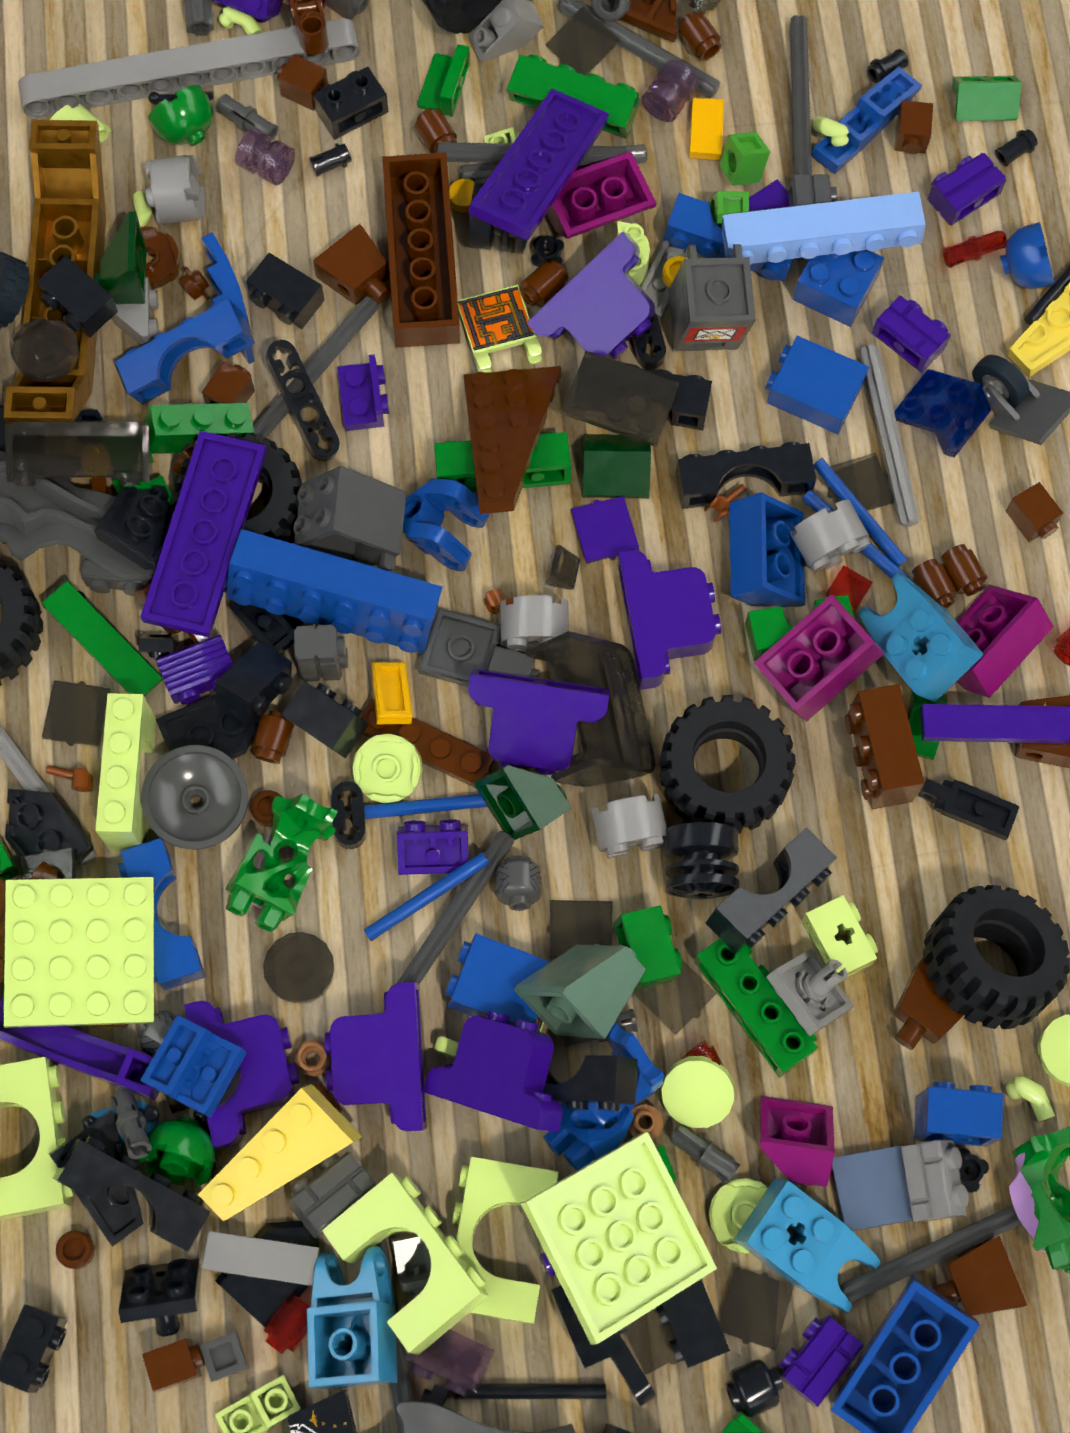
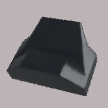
M235 602L229 607L232 615L256 644L260 641L279 654H282L294 644V630L297 626H302L304 623L299 618L285 614L275 615L264 608L253 605L245 606Z

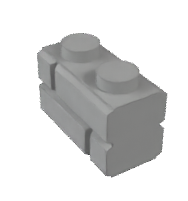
M936 1140L901 1147L913 1222H929L966 1216L965 1207L969 1203V1196L966 1187L961 1184L959 1169L962 1166V1157L959 1149L954 1146V1141Z

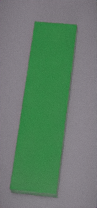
M68 581L41 603L46 611L128 694H143L145 697L163 681V678Z

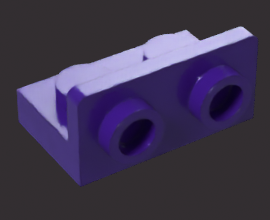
M375 354L369 355V363L337 367L345 432L385 427L383 415L389 414L387 394L380 395L379 385L386 384L383 365H376Z
M457 819L439 821L440 825H425V821L421 820L404 822V826H399L397 830L398 875L451 873L469 861L468 825L461 824V821Z

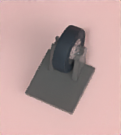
M986 355L975 365L972 371L975 384L996 413V416L989 423L991 429L1042 445L1070 413L1069 391L1034 380H1028L1016 364H1012L1000 356Z

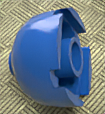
M1040 222L1028 224L1017 229L1006 242V255L1000 256L1004 275L1011 273L1015 283L1027 289H1039L1055 284Z

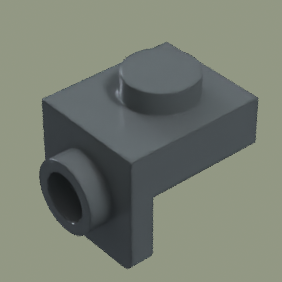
M415 1233L391 1238L401 1290L403 1292L409 1291L410 1294H420L426 1286L431 1272V1258L427 1246Z

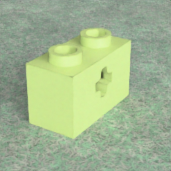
M844 895L805 913L801 921L824 965L826 966L833 959L843 964L833 974H837L846 968L847 977L873 965L877 960L876 953L878 949L875 941L869 933L864 934L858 923L861 921V917L856 906L852 902L848 903ZM838 932L841 936L846 934L849 936L846 943L843 940L837 941L835 939Z

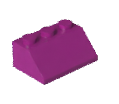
M629 151L575 171L546 214L553 229L566 239L654 208L657 203L632 152Z
M989 585L956 622L984 655L956 682L965 690L988 698L999 689L1003 682L1054 627L1038 598Z
M831 594L758 658L754 664L792 709L807 722L885 653Z

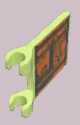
M518 285L458 300V311L478 372H492L488 353L524 344L529 364L533 365L542 362V349L535 332L527 324L530 318Z

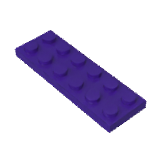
M552 88L473 199L468 214L528 241L606 126L609 113Z
M204 431L199 432L140 618L142 622L210 638L227 584L229 563L240 531L244 528L267 454L266 445Z

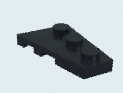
M109 1110L48 1154L57 1168H59L76 1138L83 1142L86 1141L88 1136L108 1146L105 1154L118 1160L121 1154L125 1155L116 1128L113 1110ZM125 1185L111 1186L98 1192L91 1199L74 1191L112 1247L144 1224L134 1187Z

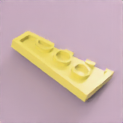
M1070 283L1065 287L1064 292L1057 300L1050 303L1045 309V313L1037 321H1034L1009 349L1008 356L1028 377H1031L1070 351Z

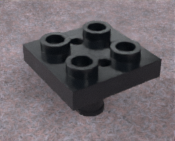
M180 1258L166 1264L153 1266L140 1264L132 1269L125 1270L118 1308L120 1322L126 1323L155 1318L157 1335L165 1337L177 1333L180 1330L177 1315L197 1312L202 1273L200 1259L188 1260Z

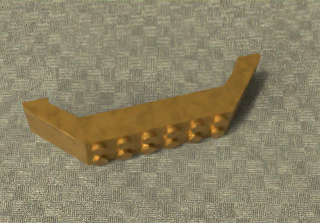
M31 120L29 150L32 163L34 209L28 262L30 281L25 297L19 370L12 385L6 386L3 418L5 421L74 422L93 391L97 332L89 338L81 330L78 332L73 331L64 321V315L58 310L52 312L41 301L40 296L42 293L37 281L65 255L94 281L95 273L100 272L101 258L104 254L106 209L98 122L93 120Z

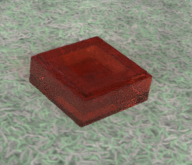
M843 566L828 589L826 596L829 597L831 594L834 597L848 595L852 612L855 613L873 582L850 568Z

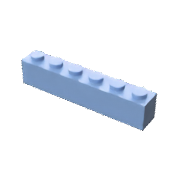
M918 191L723 215L722 236L726 258H733V244H741L743 257H749L751 265L761 262L778 263L795 258L811 259L829 254L844 255L849 252L862 250L878 251L887 247H911L922 243L926 224Z

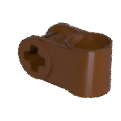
M288 0L293 25L296 26L303 51L311 55L323 53L329 44L322 1Z

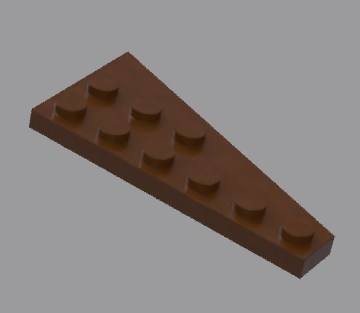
M561 366L521 370L510 369L487 373L477 372L475 374L463 375L479 514L515 510L524 484L525 472L530 467L531 455L537 447L547 419V410L550 402L554 399L556 384L561 379Z

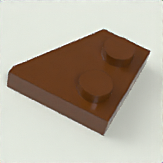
M631 0L629 9L621 20L671 42H675L677 35L676 0Z

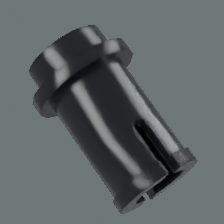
M897 49L880 60H872L867 67V74L870 80L878 83L897 67L906 68L909 64L908 57L902 49Z
M1029 129L1025 131L1020 130L1016 133L1015 138L997 148L995 155L998 161L1006 167L1023 154L1032 153L1038 144L1037 138Z
M335 143L334 148L309 157L317 177L342 165L346 168L348 167L347 163L352 162L345 143L342 145Z

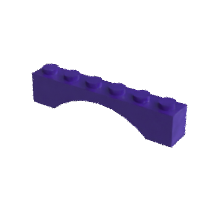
M0 998V1041L40 1057H46L50 1061L119 1088L130 1089L137 1095L156 1101L160 1091L140 1081L153 1059L152 1056L97 1038L68 1026L5 1028L4 999Z

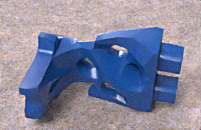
M616 1023L612 1026L606 1039L613 1050L611 1052L612 1056L638 1059L635 1105L621 1104L620 1111L598 1110V1103H589V1110L566 1109L567 1102H563L560 1104L563 1115L559 1132L549 1131L543 1136L550 1149L558 1156L563 1153L568 1163L577 1171L593 1160L595 1161L619 1147L633 1120L634 1115L631 1112L633 1108L654 1094L663 1085L662 1079L665 1077L663 1072L651 1062L636 1036L631 1031L626 1033Z

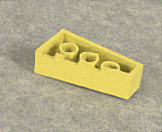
M313 1084L301 1088L198 1195L224 1222L363 1136Z

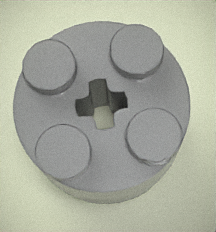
M194 155L146 161V173L151 181V187L146 188V198L148 206L150 208L155 207L157 223L159 225L202 219L201 217L205 215L204 187L199 186L197 176H201V172Z
M848 499L835 503L838 510L832 512V510L827 511L824 508L794 527L796 531H790V535L808 568L812 569L813 572L823 568L829 570L843 562L842 555L851 551L853 554L857 553L871 544L868 540L869 534Z
M547 595L513 597V604L507 605L506 599L501 601V645L509 650L527 655L529 654V649H542L543 654L546 655L562 654L563 646L569 644L568 601L561 598V604L553 603V596Z
M653 794L652 801L647 802L646 795L606 803L607 810L600 813L598 806L591 809L599 851L606 852L608 859L627 855L631 847L641 846L642 851H650L662 847L667 827L660 795Z

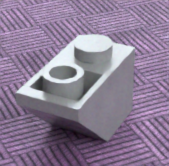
M502 0L468 37L479 60L487 61L524 47L544 27V24L531 1Z
M146 277L145 304H115L118 312L112 317L114 324L141 347L151 342L159 334L158 320L153 319V310L159 309L157 290H152L149 279Z

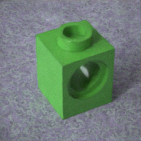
M756 131L728 135L719 166L733 186L758 183L761 181L770 150Z
M717 191L710 198L711 215L721 229L723 215L749 212V192Z

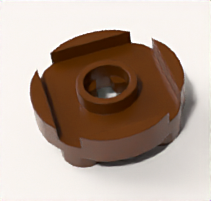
M145 226L141 227L147 246L146 253H149L150 257L155 256L152 262L146 263V277H148L153 290L174 281L178 277L180 255L172 236L168 233L165 235L162 232H158L154 227Z

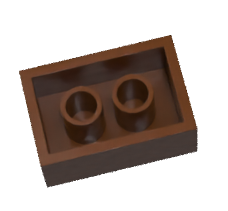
M900 684L858 691L853 703L850 704L848 714L845 715V724L848 734L854 735L856 746L853 747V757L856 766L862 768L864 779L861 780V790L865 800H870L872 810L911 803L925 783Z

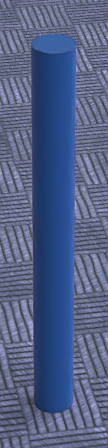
M823 458L819 459L814 464V469L841 501L850 500L866 531L891 561L898 567L903 565L908 560L907 557Z
M809 490L802 498L815 512L824 508L827 511H835L812 490ZM872 543L860 551L891 579L897 572L910 579L907 574Z
M481 794L364 805L365 819L488 806Z
M481 852L365 928L364 932L370 941H373L489 865L490 862L484 853Z

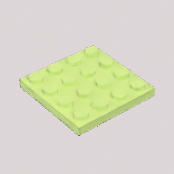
M154 877L6 880L5 1028L154 1023Z
M648 1132L641 1133L521 1203L591 1345L602 1342L717 1269Z

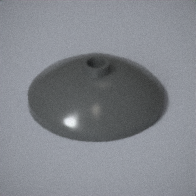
M203 745L183 746L163 755L149 770L142 787V809L151 829L165 842L183 849H206L228 839L242 823L248 806L247 783L239 766L225 753ZM194 797H200L203 800V804L198 808L190 805V801Z

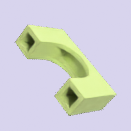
M107 694L95 831L110 852L121 853V850L147 842L148 822L140 802L139 771L141 753H154L156 718L143 694Z
M46 1057L0 1065V1109L6 1107L27 1109L34 1116L40 1132L39 1147L33 1160L18 1173L0 1178V1220L71 1207L70 1197L75 1196L71 1188L53 1179L58 1168L48 1154L68 1139L66 1137L62 1138L61 1123L66 1121L64 1105L62 1101H57L56 1087L61 1086L59 1068L57 1065L53 1066V1062Z
M471 1157L469 1166L462 1165L459 1187L465 1188L463 1203L456 1202L452 1224L459 1225L456 1241L464 1251V1254L460 1256L468 1268L473 1265L481 1273L487 1283L483 1286V1289L489 1295L469 1314L534 1325L540 1285L503 1279L487 1272L475 1257L473 1236L478 1223L488 1212L501 1206L512 1205L522 1207V1202L557 1183L558 1171Z
M391 1173L325 1227L322 1232L342 1260L355 1264L365 1255L367 1248L375 1247L386 1237L398 1232H413L424 1241L431 1258V1272L428 1282L416 1298L387 1321L408 1353L419 1355L488 1298L489 1295L483 1289V1286L487 1283L481 1273L473 1265L468 1268L460 1256L464 1254V1251L451 1235L446 1238L438 1226L442 1224L439 1216L429 1205L424 1208L416 1198L420 1191L408 1176L402 1179V1177Z

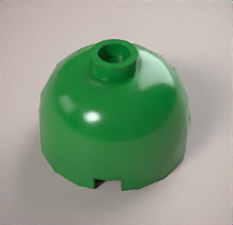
M198 84L175 92L177 95L176 99L168 102L167 99L163 100L148 115L151 126L161 139L179 146L189 143L191 147L198 145L206 139L205 132L211 126L213 108L207 94Z
M188 1117L168 1120L158 1124L148 1133L147 1137L151 1143L152 1150L148 1151L149 1154L146 1157L138 1159L139 1164H142L143 1161L147 1164L146 1172L152 1175L155 1172L176 1185H184V1178L196 1179L194 1186L208 1182L214 1165L215 1148H213L210 1135L199 1126L196 1120Z

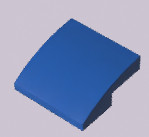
M177 1015L140 1081L211 1118L247 1052L241 1047L212 1034L207 1029Z

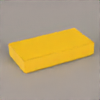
M693 98L689 158L721 160L724 100Z
M372 662L370 671L377 725L411 724L413 716L406 662Z

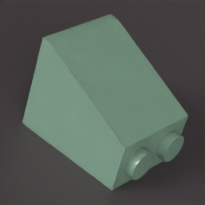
M575 945L517 984L514 991L555 1035L605 1039L646 969L636 958V953L625 945Z

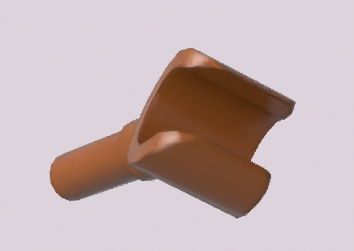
M741 484L729 495L715 497L706 505L704 511L706 512L710 507L716 509L718 517L713 522L720 521L729 513L730 503L747 490L746 486Z
M493 589L486 592L484 602L488 611L492 614L500 613V602L505 600L501 590ZM506 598L507 605L513 604V598Z
M50 765L47 766V774L72 780L73 790L79 792L92 791L93 776L85 769L66 770Z

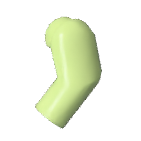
M228 6L222 9L223 13L218 17L220 24L228 29L232 28L234 23L243 28L247 35L264 32L253 16Z
M818 116L813 120V129L826 136H831L833 146H844L848 143L847 134L849 130L846 125L824 116Z
M137 191L132 195V200L140 226L145 227L152 216V209L148 206L146 192Z
M1017 1076L1015 1080L1009 1081L1006 1084V1092L1012 1100L1022 1097L1031 1103L1038 1122L1055 1117L1045 1089L1040 1084L1025 1076Z

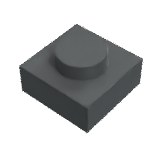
M236 1331L200 1345L211 1382L249 1369L238 1332Z

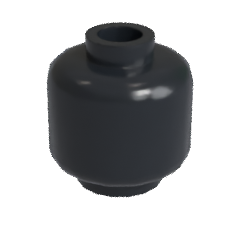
M756 1359L731 1370L729 1382L725 1383V1388L736 1413L742 1411L747 1417H754L778 1406L780 1399L778 1391L784 1389V1385L776 1367L769 1369L762 1360Z

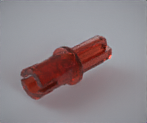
M998 230L978 238L973 235L963 243L943 248L944 262L947 267L951 268L973 259L979 261L982 255L1005 248L1007 242L1006 234L1004 231Z

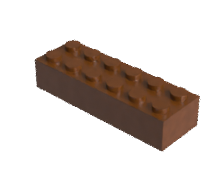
M447 153L382 156L395 347L460 344Z

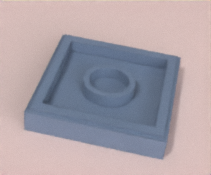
M902 1145L833 1158L831 1173L841 1220L852 1231L913 1221L901 1152Z

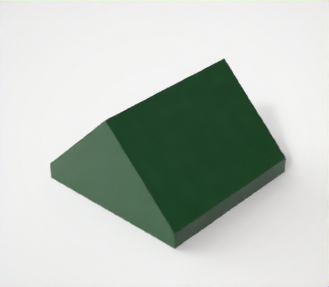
M583 434V498H617L624 496V498L649 499L651 469L649 435Z

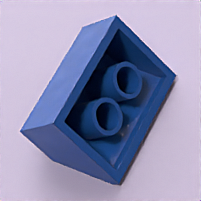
M762 492L730 503L729 555L732 598L751 606L801 607L805 605L804 559L790 535V531H796L794 527L803 521L802 511Z

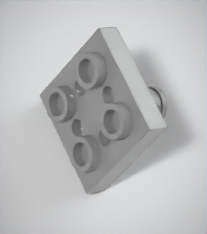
M812 949L775 969L766 977L773 986L775 993L782 998L794 1014L798 1024L805 1029L809 1036L855 1007L838 985L847 978L846 968L837 974H833L843 964L833 959L824 966Z

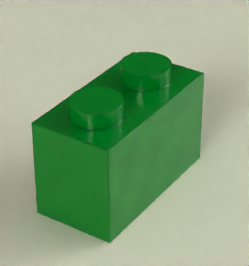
M661 905L621 914L613 924L619 945H625L636 953L638 961L646 969L634 991L672 982L681 974V954L677 948L674 949L670 937L672 935V924L669 916L663 914Z

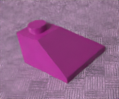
M761 1096L760 1148L791 1182L827 1187L835 1153L833 1106Z

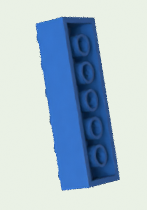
M241 529L229 563L226 598L232 599L240 605H253L264 608L275 615L285 614L299 618L307 624L334 625L337 632L342 634L352 633L365 637L374 643H387L397 646L405 652L424 654L443 586Z

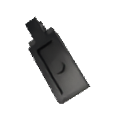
M929 779L924 781L925 784L921 788L918 797L935 803L934 810L1006 841L1008 839L1019 810L1018 805L958 780L953 782L944 780L942 785Z

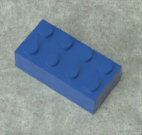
M912 1275L830 1402V1411L862 1433H912L980 1327L978 1320Z

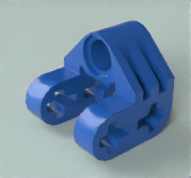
M431 479L406 498L403 523L405 535L409 540H413L417 547H421L425 554H431L444 566L455 571H464L472 554L451 533L440 527L445 517L444 512L450 511L463 523L476 528H483L490 513L479 514L478 497L465 485L449 479Z

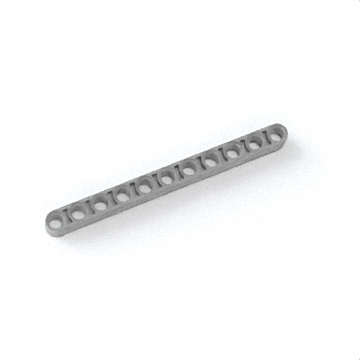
M342 18L326 21L329 45L323 53L318 55L307 54L303 51L296 27L29 74L20 78L18 85L24 114L29 117H43L54 115L65 105L75 108L78 107V104H81L88 109L148 98L151 92L165 95L175 93L191 85L198 84L201 88L276 75L280 67L284 63L287 64L293 54L319 66L348 62L358 57L360 47L353 21Z

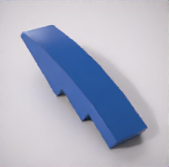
M897 67L860 97L857 107L838 121L846 125L849 130L847 134L848 143L844 146L835 147L831 143V136H827L813 148L811 156L833 174L837 173L898 115L902 100L910 101L920 91L922 84L902 68Z
M212 232L201 238L205 254L212 263V266L207 268L209 280L218 295L212 299V302L214 304L227 299L231 300L242 311L250 329L240 286L226 254ZM253 345L240 351L248 364L255 361Z

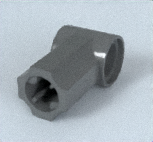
M184 0L187 32L193 33L196 36H203L213 31L214 23L211 0Z

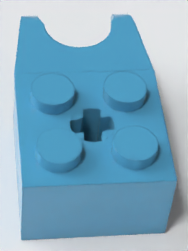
M897 572L892 578L894 588L897 591V603L890 613L880 616L872 608L869 609L865 605L859 611V615L874 642L885 653L884 656L912 691L923 698L936 702L984 654L944 607L909 578Z
M774 1178L734 1238L735 1242L789 1283L845 1313H849L853 1305L848 1301L838 1285V1273L842 1265L850 1260H854L877 1270L881 1264L875 1253L845 1223L788 1180ZM789 1226L793 1227V1236L791 1239H789L790 1234L789 1232H787V1228Z
M378 1246L367 1248L361 1263L360 1273L357 1279L349 1285L344 1281L342 1270L335 1254L330 1252L321 1253L316 1260L311 1308H307L309 1387L339 1389L398 1383L396 1334L387 1323L395 1315V1303L388 1262L383 1250Z

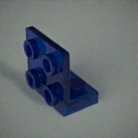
M929 369L900 403L894 414L898 422L934 432L943 454L955 458L990 413L991 409L980 383Z

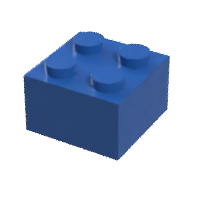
M869 250L849 252L844 255L829 254L811 258L797 282L793 300L851 327L879 276L884 257Z
M933 1082V1087H927L915 1097L914 1141L950 1140L954 1141V1144L987 1147L1002 1139L1003 1093H993L992 1087L985 1085H971L969 1090L955 1089L954 1083Z

